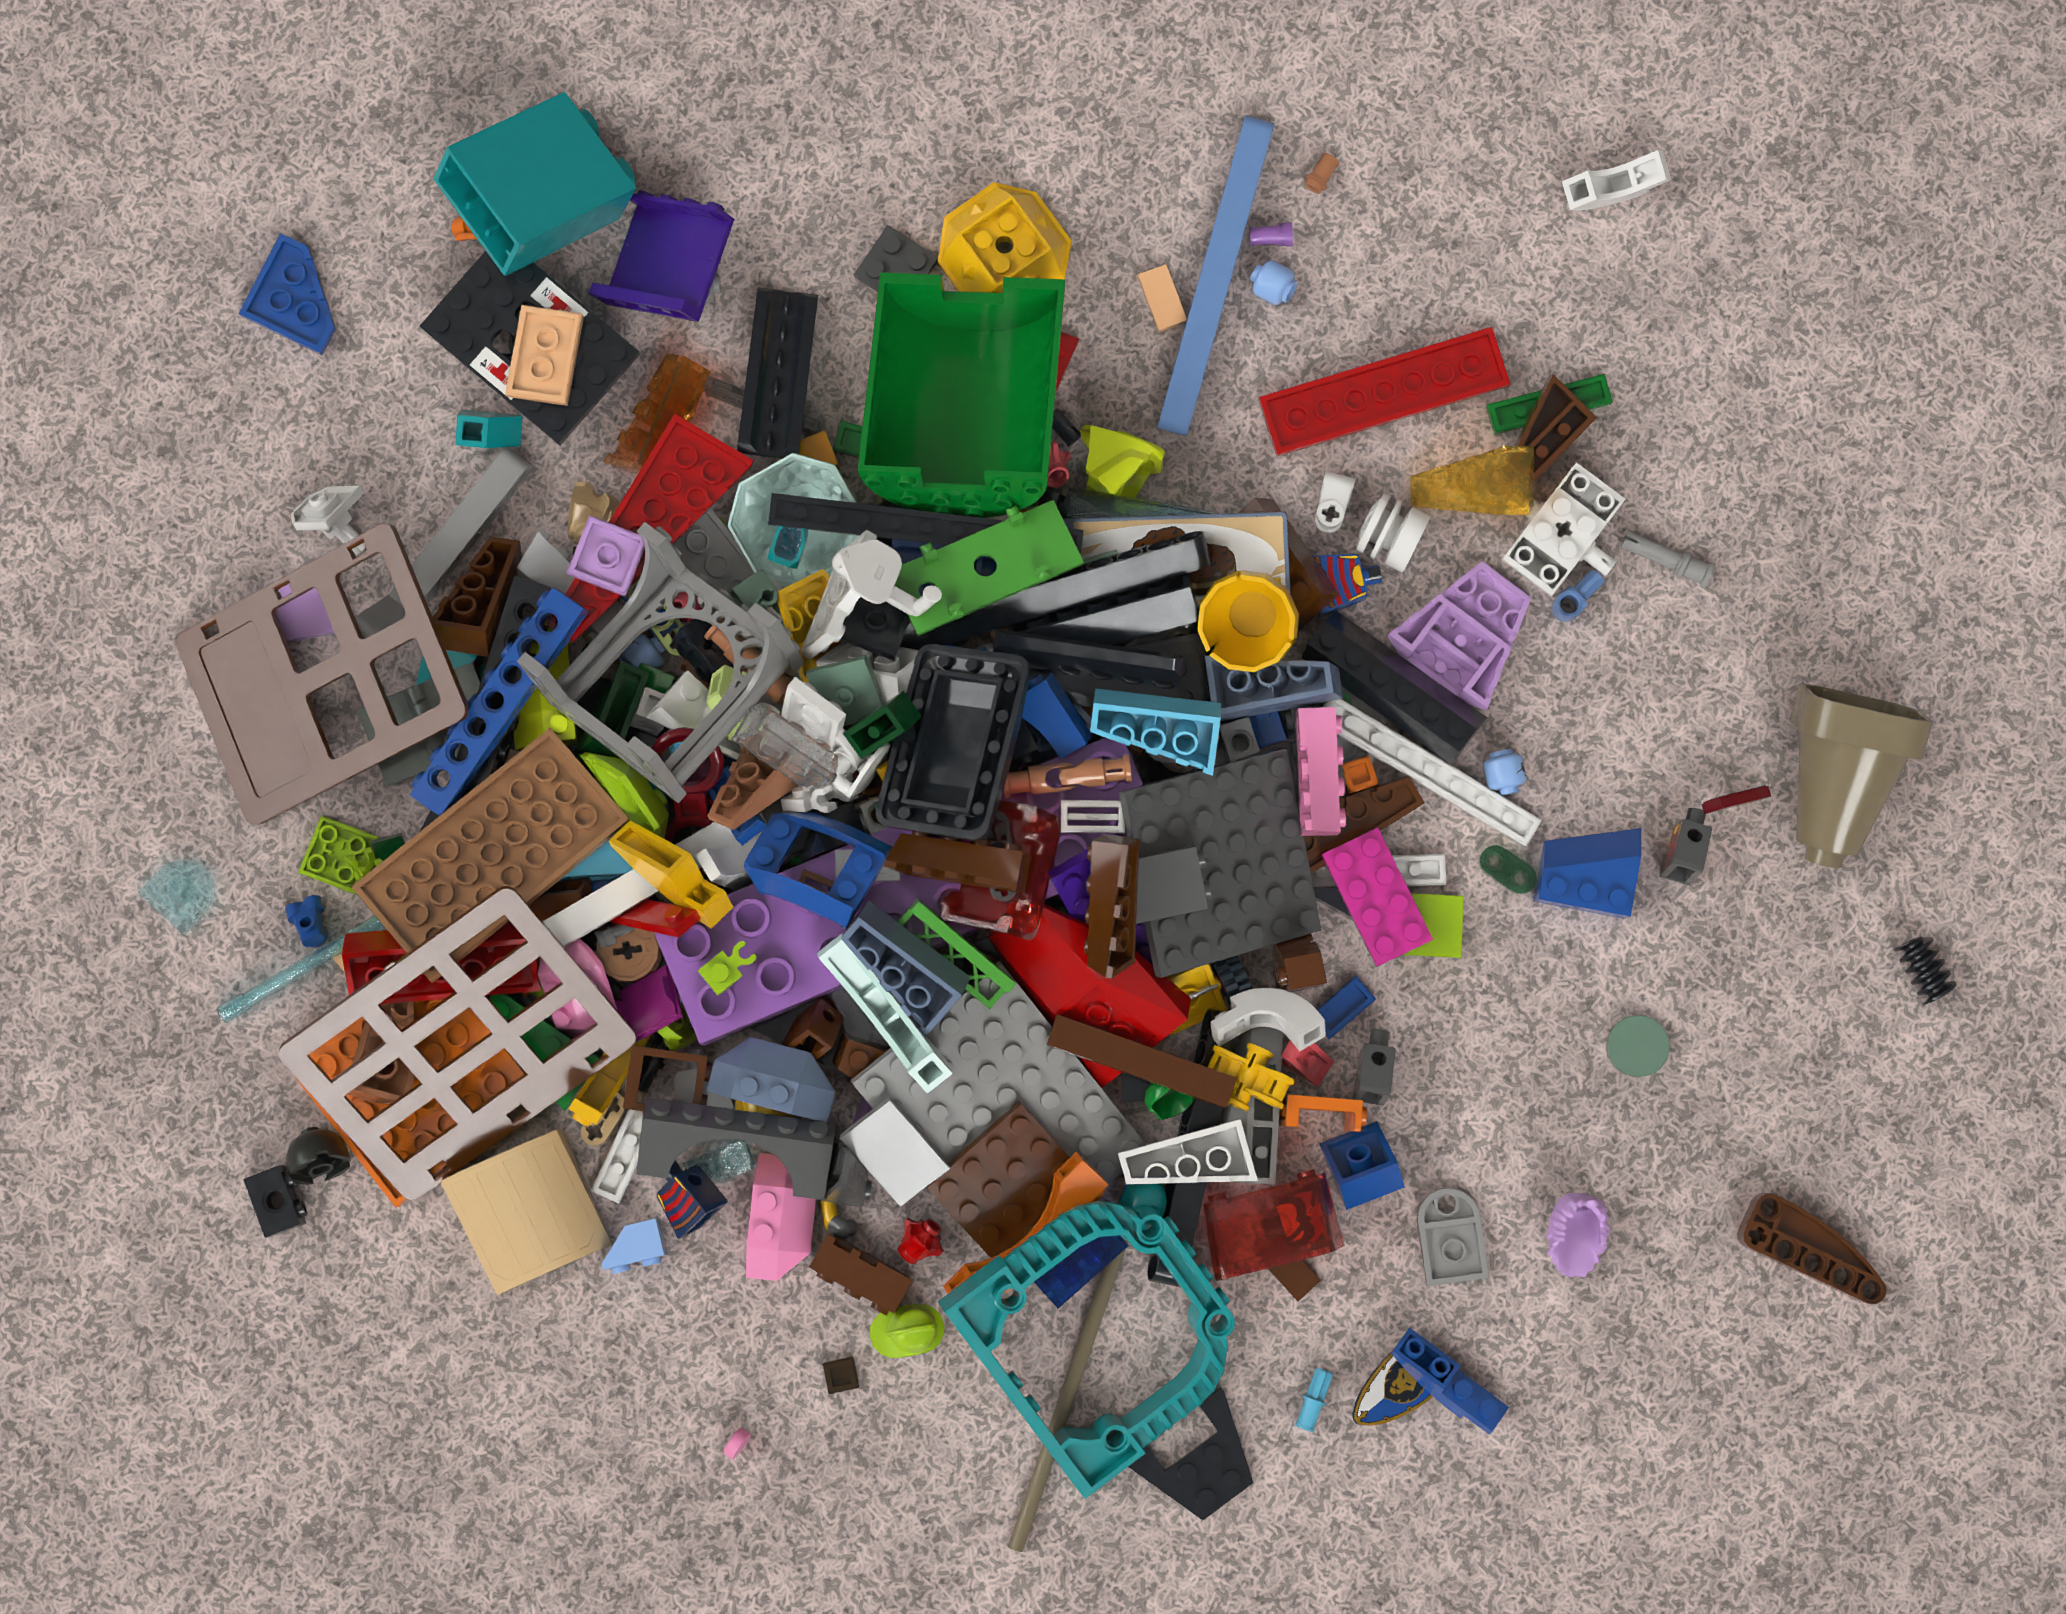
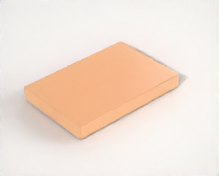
M521 305L505 392L507 397L568 406L584 319L583 314Z

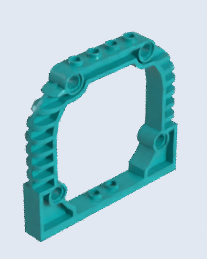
M1103 1201L1077 1205L1058 1215L1055 1220L1042 1227L1043 1229L1030 1236L1027 1241L1014 1248L1003 1259L998 1255L937 1301L944 1313L1084 1499L1088 1498L1143 1456L1145 1452L1142 1448L1150 1442H1154L1166 1430H1170L1175 1423L1187 1417L1188 1413L1196 1407H1200L1203 1404L1202 1402L1215 1391V1387L1225 1371L1224 1367L1228 1351V1340L1226 1337L1233 1332L1235 1327L1233 1314L1226 1306L1230 1302L1226 1294L1220 1287L1216 1289L1212 1287L1209 1281L1213 1279V1276L1203 1263L1197 1266L1192 1258L1197 1254L1186 1240L1180 1242L1175 1234L1179 1232V1229L1169 1216L1163 1219L1153 1207L1148 1205H1140L1134 1209L1121 1203ZM1153 1220V1224L1149 1229L1142 1230L1143 1224L1146 1221ZM1123 1235L1137 1251L1145 1254L1156 1253L1190 1300L1191 1304L1187 1311V1321L1191 1330L1198 1338L1197 1344L1189 1363L1175 1378L1121 1418L1114 1414H1104L1095 1421L1092 1428L1062 1427L1052 1434L1037 1414L1041 1410L1038 1403L1031 1394L1026 1397L1019 1389L1024 1385L1013 1370L1007 1374L991 1351L1001 1344L1002 1331L1007 1315L1015 1314L1025 1306L1027 1301L1025 1289L1079 1247L1099 1237ZM1014 1289L1010 1297L1001 1298L1004 1291ZM1221 1314L1220 1319L1216 1323L1210 1324L1214 1316ZM1117 1430V1433L1112 1438H1106L1110 1431Z

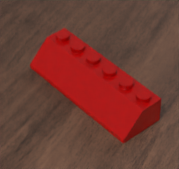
M509 921L458 963L473 979L525 942L526 939ZM387 930L345 933L341 955L349 995L384 971V967L392 961L396 962L407 954ZM539 957L487 995L541 991V983L538 977ZM422 973L380 1004L445 999L454 993L455 990L443 976L431 983Z

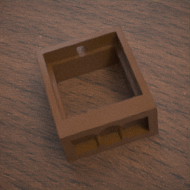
M632 1045L623 1108L644 1111L645 1103L637 1102L644 1055L698 1063L692 1103L707 1106L708 1095L702 1094L704 1082H709L713 1064L707 1063L708 1056Z

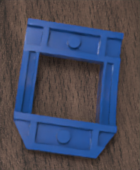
M773 813L766 824L767 827L761 832L744 862V869L756 886L758 893L762 895L768 894L793 903L822 918L826 917L847 930L893 847L854 827L815 813ZM804 827L824 833L855 847L828 894L777 874Z

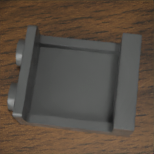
M1189 843L1187 847L1139 856L1136 924L1209 909L1207 900L1212 899L1209 881H1203L1201 869L1206 868L1202 849L1197 850L1194 843Z

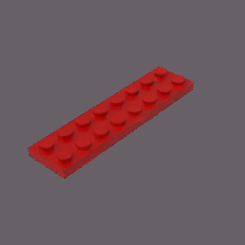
M1489 327L1260 396L1258 400L1276 457L1500 390L1509 387L1510 380L1493 328Z

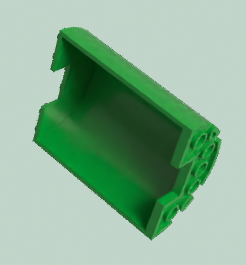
M880 272L857 470L860 478L869 489L885 500L906 509L978 518L1006 515V509L1016 505L1019 510H1022L1035 503L1044 494L1048 483L1065 279L1003 277V293L944 291L942 275Z

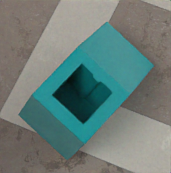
M461 409L457 414L455 445L479 448L521 446L523 415Z

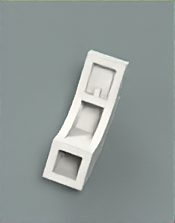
M1657 150L1614 168L1585 171L1562 181L1570 210L1580 211L1600 208L1649 193L1651 188L1672 179L1664 152Z

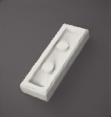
M628 1109L591 1189L592 1192L620 1204L637 1168L644 1111Z

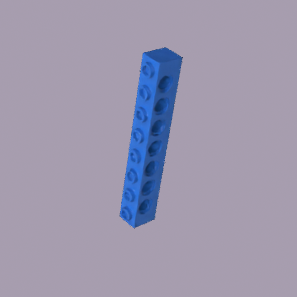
M553 587L550 592L546 590L540 596L536 603V606L539 608L533 617L528 616L522 622L518 630L521 634L515 643L510 642L504 648L500 656L503 660L497 669L492 668L483 679L484 688L479 695L474 694L467 702L469 705L467 718L449 728L447 732L448 740L443 747L439 745L433 751L429 758V761L432 763L426 772L421 771L413 780L411 787L414 789L410 796L438 816L459 801L537 688L517 663V660L526 652L527 645L531 641L538 642L540 651L533 658L549 670L588 614L589 610L559 589ZM555 615L558 620L557 627L553 631L547 632L544 627V621L548 616ZM518 666L521 669L522 677L519 682L512 684L508 674L513 667ZM500 692L503 695L504 703L501 708L495 710L491 706V697L495 693ZM482 718L486 723V729L483 734L477 736L473 731V724L477 719ZM460 744H464L468 749V755L463 761L457 760L455 756V750ZM442 770H446L450 775V781L445 787H441L437 782V776Z

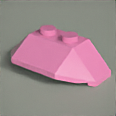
M581 939L565 947L566 950L617 1009L603 964ZM541 958L538 977L545 994L561 983V981ZM576 998L551 1014L556 1029L576 1037L596 1023Z
M759 1153L747 1239L746 1278L778 1281L811 1253L816 1199L793 1196V1184L790 1174L784 1164L774 1154Z

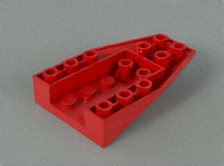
M1031 899L989 935L991 943L1017 984L1052 1027L1058 1014L1153 1048L1188 1020L1191 998L1167 977H1155L1153 965L1136 950L1134 964L1112 979L1105 978L1087 966L1088 955L1084 953V944L1088 937L1089 924L1039 901ZM1076 1056L1101 1088L1122 1073Z

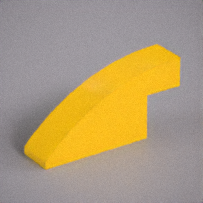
M631 820L608 841L610 846L635 871L675 905L696 909L701 918L699 921L712 929L733 908L725 890L703 878L691 853Z

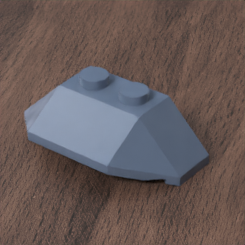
M749 1037L714 1060L707 1087L708 1092L823 1122L829 1121L836 1094L835 1089L830 1084L812 1053Z

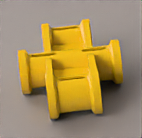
M1248 1043V1052L1245 1058L1229 1050L1214 1045L1212 1049L1214 1054L1208 1068L1237 1078L1228 1102L1229 1105L1248 1112L1250 1108L1248 1103L1252 1096L1275 1108L1283 1109L1284 1104L1282 1101L1289 1086L1294 1085L1295 1080L1283 1073L1265 1067L1268 1059L1273 1058V1053L1260 1046Z

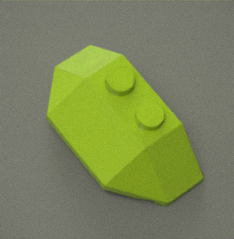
M588 752L580 755L600 786L632 822L663 839L665 838L669 812L665 805L668 802L658 788L653 790L647 781L648 779L620 758Z

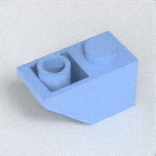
M659 1218L626 1225L602 1262V1269L611 1268L612 1274L631 1270L629 1264L642 1261L643 1267L661 1263L660 1256L667 1255Z

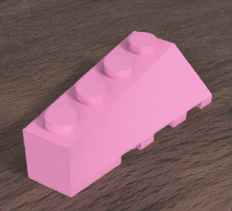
M1336 707L1298 708L1295 714L1300 836L1338 835L1341 832L1340 827L1346 826L1345 808L1340 809L1339 796H1344L1345 792L1344 777H1338V765H1343V747L1337 746V734H1342L1341 715H1336Z

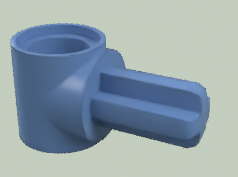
M1591 570L1574 587L1568 586L1559 594L1552 603L1551 609L1554 617L1562 622H1569L1575 619L1588 606L1586 600L1604 584L1605 580L1601 574ZM1562 599H1568L1573 602L1575 607L1574 613H1565L1561 609L1560 602Z

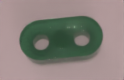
M1499 845L1489 846L1479 856V867L1482 872L1512 893L1525 894L1536 885L1537 875L1535 870L1504 847ZM1491 856H1496L1499 859L1497 867H1492L1489 864ZM1517 873L1524 875V884L1519 885L1515 882L1514 877Z

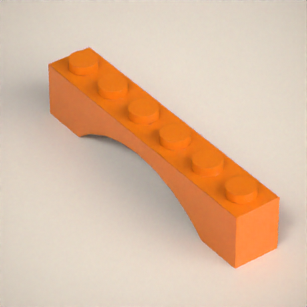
M1077 1151L1054 1173L1052 1191L1039 1221L1017 1244L999 1254L1001 1259L1011 1253L1014 1248L1027 1241L1030 1236L1043 1229L1042 1227L1055 1220L1061 1213H1065L1080 1204L1098 1201L1104 1195L1108 1183ZM997 1256L978 1262L965 1263L943 1286L946 1293L951 1292Z

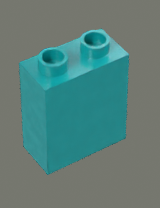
M566 92L560 93L447 146L433 178L504 276L621 218L636 190L634 174L629 164L620 156H612L599 138V128L592 114L584 108L578 109Z

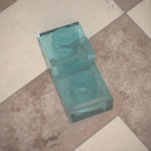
M743 1140L683 1162L685 1169L694 1165L700 1166L714 1184L756 1169L747 1141Z

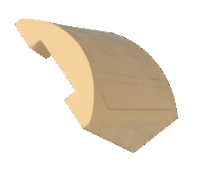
M564 1130L549 1132L440 1181L497 1295L613 1245Z

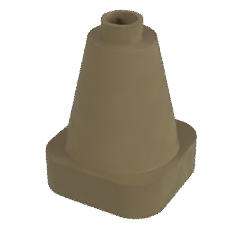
M1799 684L1790 721L1800 730L1796 839L1808 845L1805 860L1826 867L1841 868L1845 855L1855 856L1859 854L1908 759H1923L1933 721L1921 711L1904 705L1822 686Z

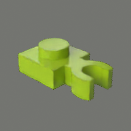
M740 941L734 946L733 954L730 957L722 950L698 970L718 996L743 977V974L738 969L740 966L751 965L757 959L755 954H752L747 959L740 957V950L747 945L745 941Z

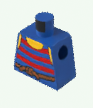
M1358 554L1313 556L1340 594L1318 614L1319 618L1366 600L1368 597L1366 586L1382 583L1379 565L1362 568Z

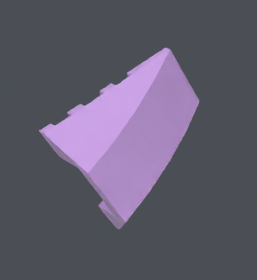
M1482 561L1454 582L1443 593L1432 599L1421 610L1410 616L1399 627L1392 630L1387 637L1401 657L1469 705L1487 710L1531 597Z

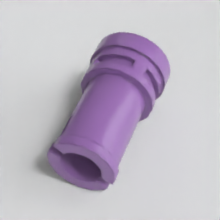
M1292 222L1277 223V226L1249 227L1250 246L1277 244L1278 247L1293 246Z

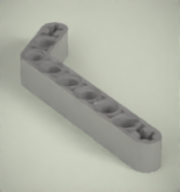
M509 447L504 448L411 565L427 604L531 473L533 465ZM394 587L389 595L355 617L363 638H367L404 618L405 610L396 588Z

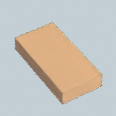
M1165 264L1138 274V280L1158 333L1187 323V317L1167 265Z

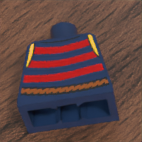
M676 1160L670 1168L668 1178H665L667 1183L657 1192V1198L678 1239L702 1228L728 1203L725 1196L700 1166L694 1165L682 1170Z

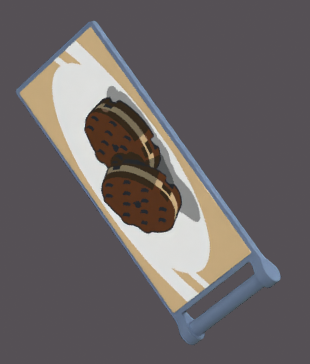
M1286 512L1063 518L1067 528L1084 530L1081 548L1082 559L1113 550L1122 553L1189 532L1203 531L1212 563L1205 568L1190 572L1198 608L1200 607V601L1215 581L1236 571L1245 570L1267 573L1273 578L1281 577V584L1288 588L1290 592L1288 521Z

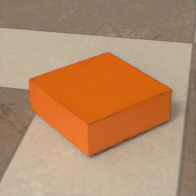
M1369 755L1343 763L1342 769L1348 795L1379 785Z

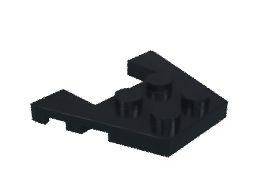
M1221 1387L1209 1395L1200 1406L1217 1429V1432L1166 1470L1163 1469L1147 1445L1142 1448L1145 1454L1128 1466L1201 1520L1206 1519L1253 1484L1230 1408Z

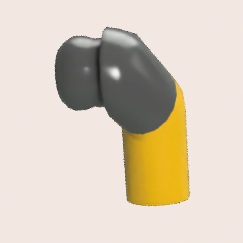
M820 1201L824 1226L828 1231L843 1239L856 1234L857 1224L854 1220H846L839 1216L835 1203Z

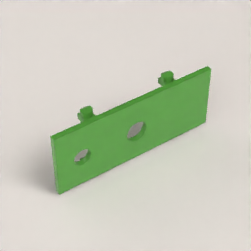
M1054 500L1024 513L1019 511L1017 505L1006 509L1009 519L938 550L933 548L931 542L920 546L923 556L903 564L894 585L917 599L921 597L919 588L922 584L931 583L941 590V599L923 614L916 617L908 614L917 635L919 636L962 618L965 615L1083 565L1084 561ZM988 556L994 559L997 565L996 571L990 576L979 575L974 569V563L978 558Z

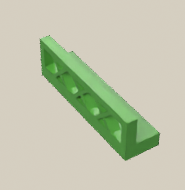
M916 898L898 919L897 922L903 926L913 914L924 922L925 934H914L919 939L926 938V944L929 946V938L942 937L949 943V954H943L942 956L950 959V962L953 964L954 958L965 957L973 964V974L969 976L971 977L970 979H974V987L968 983L965 989L989 1010L1005 991L1009 993L1016 985L1015 980L920 899ZM929 927L936 933H929ZM953 948H955L959 953L953 954ZM977 968L980 969L983 972V974H977ZM990 978L1000 987L987 999L979 992L978 979Z

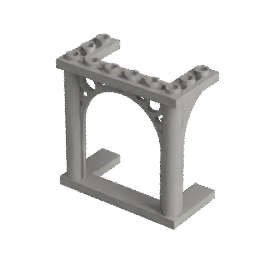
M644 522L637 530L645 544V562L641 577L627 603L557 680L554 679L547 668L526 652L517 660V663L553 707L679 803L687 794L681 787L788 667L797 672L805 662L798 652L801 648L790 638L792 633L781 623L783 618L774 609L768 607L765 610L757 603L751 608L744 604L740 607L733 603V597L724 589L720 588L717 591L711 587L713 584L705 575L700 572L695 575L690 571L691 567L680 558L682 553L670 543L672 538L665 530L659 526L654 529ZM680 592H686L688 594L686 606L682 609H676L674 607L676 595ZM697 599L701 607H704L702 610L694 609ZM665 603L667 610L663 613L658 612L664 608L663 604ZM676 618L699 619L717 627L728 638L734 654L733 676L723 698L665 763L654 750L634 736L629 742H626L577 704L579 699L622 652L645 630L666 620ZM721 618L725 619L723 623H718ZM741 634L746 640L743 642L737 641L738 635ZM757 646L763 649L760 656L754 659H744L742 657V653L750 647ZM749 668L747 674L743 676L742 670Z

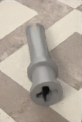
M1630 530L1621 546L1622 549L1631 551L1674 570L1673 574H1676V577L1681 578L1684 576L1700 583L1701 588L1706 587L1716 565L1713 562L1708 564L1696 559L1688 551L1682 554Z

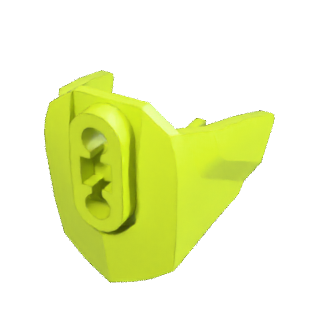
M1083 425L1080 432L1085 445L1089 449L1086 463V473L1089 474L1086 494L1089 492L1095 496L1115 499L1116 510L1125 512L1145 485L1150 474L1162 472L1163 459L1166 453L1161 447L1120 430L1112 431L1093 425Z

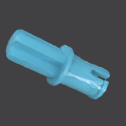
M1322 1368L1315 1369L1307 1394L1302 1396L1304 1402L1295 1426L1314 1432L1321 1408L1327 1404L1324 1400L1333 1377L1330 1371Z

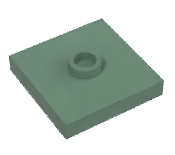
M867 655L812 668L806 673L810 684L815 687L819 695L828 701L836 702L846 714L844 726L856 723L860 718L884 703Z

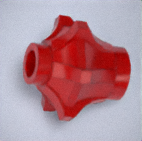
M909 1217L904 1221V1236L897 1250L905 1261L910 1264H916L925 1257L940 1256L944 1252L940 1244L942 1238L939 1235L942 1230L936 1221L930 1218L926 1221L922 1219L915 1221Z

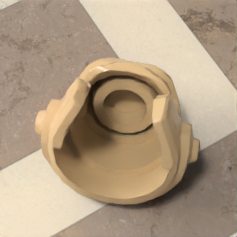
M577 481L575 483L569 506L567 533L568 538L576 545L579 543L589 515L609 522L619 506V501L613 495L606 493L603 495L596 494L593 490L594 485L587 481Z

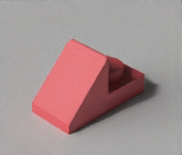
M1291 1040L1287 1043L1280 1056L1283 1065L1316 1087L1320 1085L1335 1062L1315 1043L1299 1052Z

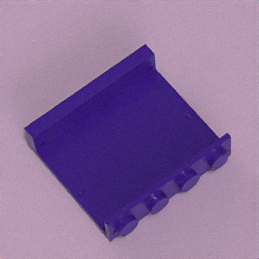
M638 190L637 194L633 193L630 199L637 207L610 284L604 285L592 282L588 294L609 306L699 322L735 219L724 212L725 208L715 202H707V205H703L690 198L678 201L670 195L661 194L660 197H655L651 193Z

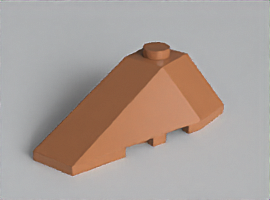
M762 718L742 740L739 747L741 753L737 761L732 762L729 768L731 774L727 783L721 786L708 814L709 820L734 830L790 792L793 788L799 786L820 763L809 737Z
M413 1002L380 1004L401 1029L414 1021ZM365 1021L352 1065L384 1043V1040L367 1021ZM398 1057L347 1095L374 1103L391 1104L412 1089L415 1075Z

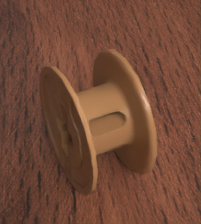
M611 923V924L609 925V927H612V926H614V925H616V924H615V923ZM635 929L616 938L617 943L610 947L601 948L597 941L596 956L602 962L605 972L622 982H636L654 972L661 961L662 951L654 932ZM627 943L636 948L642 947V952L632 953L633 958L631 959L623 954L617 955V950L627 949Z

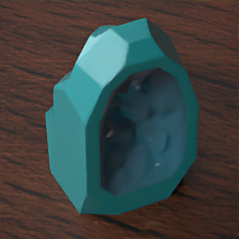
M778 526L767 559L777 564L797 569L807 542L808 530Z

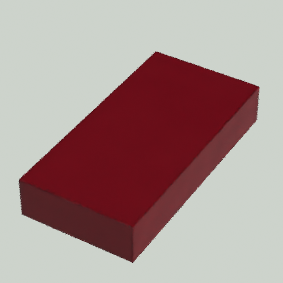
M1764 785L1703 802L1702 808L1704 814L1753 803L1771 797L1769 786Z

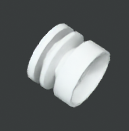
M1384 492L1382 497L1372 505L1361 527L1356 551L1363 554L1368 542L1375 544L1370 558L1374 559L1383 548L1388 551L1385 565L1403 573L1431 515L1413 506L1407 515L1402 517L1399 515L1402 501L1398 499L1393 510L1390 511L1385 507L1391 495Z

